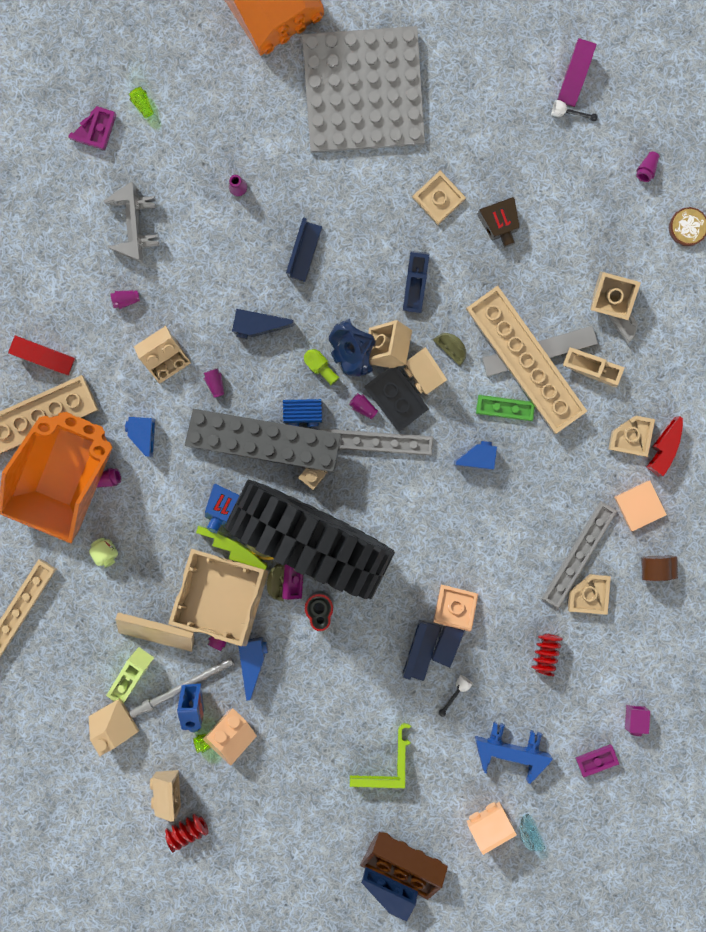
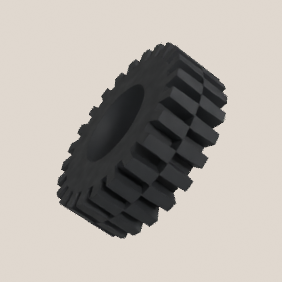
M250 479L246 481L225 524V529L230 531L231 535L241 539L240 541L246 545L255 547V550L261 554L274 558V561L282 565H288L302 575L307 574L319 583H327L341 592L344 590L352 596H359L363 599L371 600L395 554V551L386 544L350 526V524L338 520L309 504H305L297 498L288 496L279 490L272 489L267 485Z

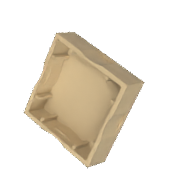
M191 549L183 574L182 587L176 597L168 624L192 632L208 634L216 639L239 646H247L269 571Z

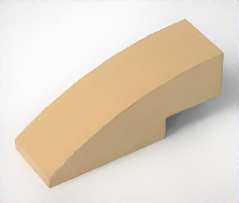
M571 347L563 363V366L613 387L618 386L625 368L607 362L606 359Z

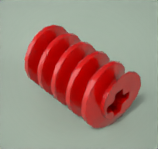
M549 633L538 635V638L543 640V642L536 643L541 650H535L539 658H533V660L538 664L531 665V668L538 673L555 676L550 671L556 670V666L553 664L558 663V659L554 656L560 655V652L556 649L562 646L557 641H562L563 638Z
M194 813L192 815L193 821L189 817L186 818V825L179 821L180 828H177L174 824L172 825V832L168 828L165 829L166 842L172 853L175 852V849L180 850L182 846H187L189 842L193 843L196 839L202 838V835H208V827L202 816L198 818Z

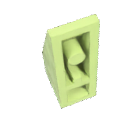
M138 647L127 660L106 696L113 701L120 698L124 704L154 657Z

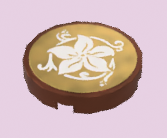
M682 208L673 215L669 223L670 236L676 243L686 247L694 246L701 242L706 236L705 214L697 208Z

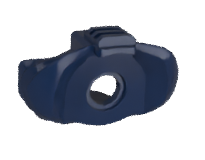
M350 319L336 324L329 335V342L334 348L331 355L335 363H341L343 373L349 376L360 377L372 372L373 368L369 363V356L375 345L374 336L355 328Z

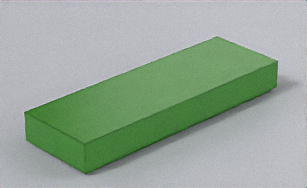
M478 395L476 414L533 421L535 406L530 401Z

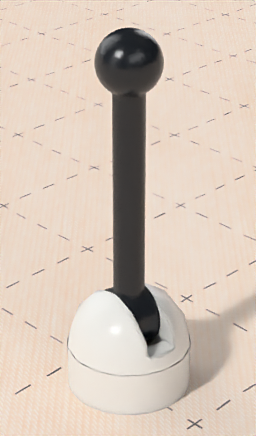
M555 100L551 115L555 117H561L565 113L590 118L593 122L598 119V115L595 113L590 115L567 109V105L559 100Z
M463 675L458 677L456 692L445 707L438 712L441 717L446 715V710L460 691L465 692L471 688L473 683Z

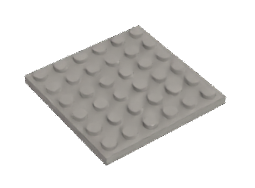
M417 26L302 34L311 153L425 144Z

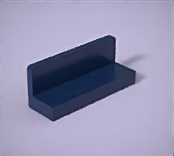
M304 217L286 274L287 277L306 282L322 226L309 223L307 218Z
M422 620L418 621L402 673L403 678L411 680L412 677L421 681L425 680L441 629L440 626Z

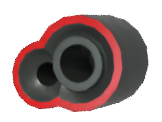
M317 591L312 593L305 603L306 616L310 619V624L316 631L326 630L331 622L334 603L331 596L325 592ZM322 603L325 608L322 611H317L314 605ZM318 617H323L324 620H323V621H318L317 618H318Z

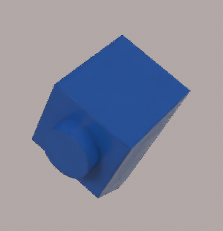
M129 417L125 423V432H128L127 436L145 456L153 457L155 419Z
M481 441V444L474 445L455 460L454 465L494 469L497 446H492V442Z

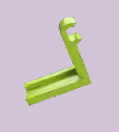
M403 723L398 727L397 776L350 775L349 787L405 788L406 745L411 744V742L402 739V730L404 728L409 729L411 727L410 724Z

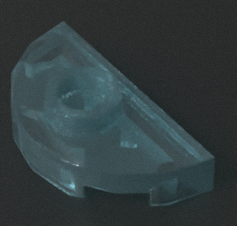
M523 815L520 822V836L523 844L530 851L544 850L545 846L530 815Z

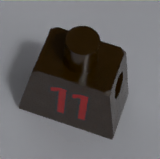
M514 197L479 209L477 213L478 218L492 241L501 238L504 248L515 244L512 233L517 232L520 225Z

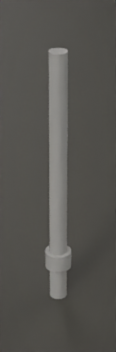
M230 657L154 699L142 702V705L129 711L130 716L134 718L144 712H150L155 706L179 694L182 685L198 684L234 665L233 659Z

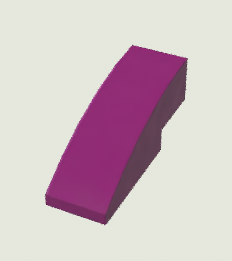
M578 38L557 100L564 102L568 106L575 107L597 45L596 43Z

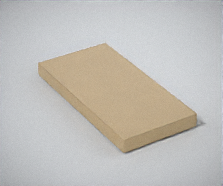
M117 613L115 620L118 633L190 652L193 651L194 632Z

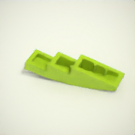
M203 525L198 526L196 533L214 538L212 546L230 551V560L264 570L267 569L268 564L237 540L219 531L217 533L210 532Z

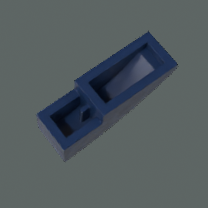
M410 250L402 311L422 313L430 256L427 252Z
M444 625L431 656L432 660L450 668L465 630Z

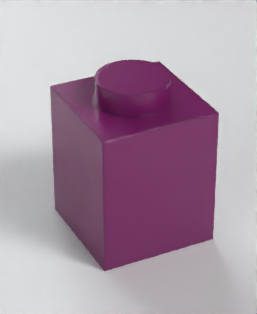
M626 705L625 729L633 736L649 734L651 711L645 706Z

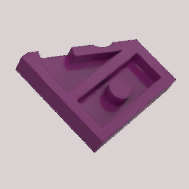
M96 106L90 112V115L80 123L81 126L74 133L71 132L68 138L105 151L117 114L114 111Z

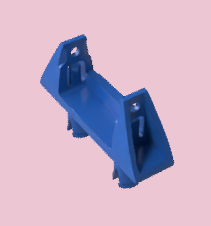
M493 722L491 735L488 739L475 736L482 768L486 774L491 756L524 765L529 764L526 780L531 784L553 759L549 753L539 751L543 735L540 732H537L535 737V732L530 730L528 746L526 747L501 741L505 728L503 723H500L497 730L498 724Z

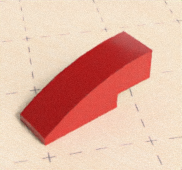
M14 335L8 354L68 376L75 360L74 357Z
M681 416L672 419L651 447L657 453L646 468L657 476L665 475L676 456L683 430V418Z

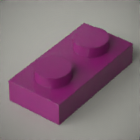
M285 565L282 599H302L303 575L294 571V568Z
M611 744L575 757L583 778L619 765Z

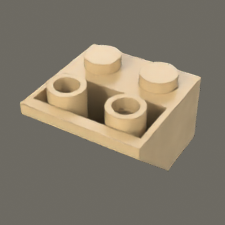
M166 326L134 346L138 358L159 384L191 364L181 346Z

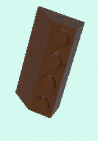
M380 831L373 838L360 864L363 868L372 869L418 891V895L426 900L430 899L443 887L448 868L441 860L431 858L425 855L423 851L415 850L409 847L407 843L398 841L388 833Z

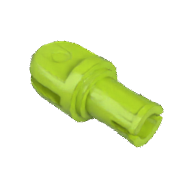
M310 349L305 352V364L314 374H321L330 386L340 378L328 366L329 361L320 351Z

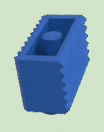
M322 399L283 400V423L298 427L299 423H307V427H318V423H322Z

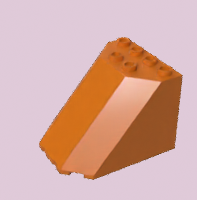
M224 0L260 56L270 54L275 46L280 43H287L292 35L304 32L307 28L306 26L311 23H318L324 15V7L321 0Z
M68 412L58 413V416L39 417L2 471L0 515L72 544L80 530L112 451V446L105 437L103 427L73 416V414Z

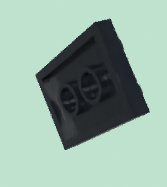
M398 367L387 368L364 386L398 432L429 410L428 406Z

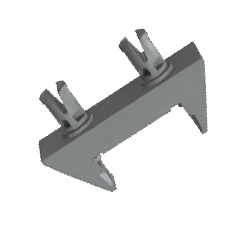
M133 182L128 183L104 200L107 206L126 205L128 242L108 245V248L143 263V247H159L160 243L154 241L159 239L158 234L145 236L140 234L139 211L140 209H155L157 206L155 203H151L156 201L155 196L138 198L137 187Z

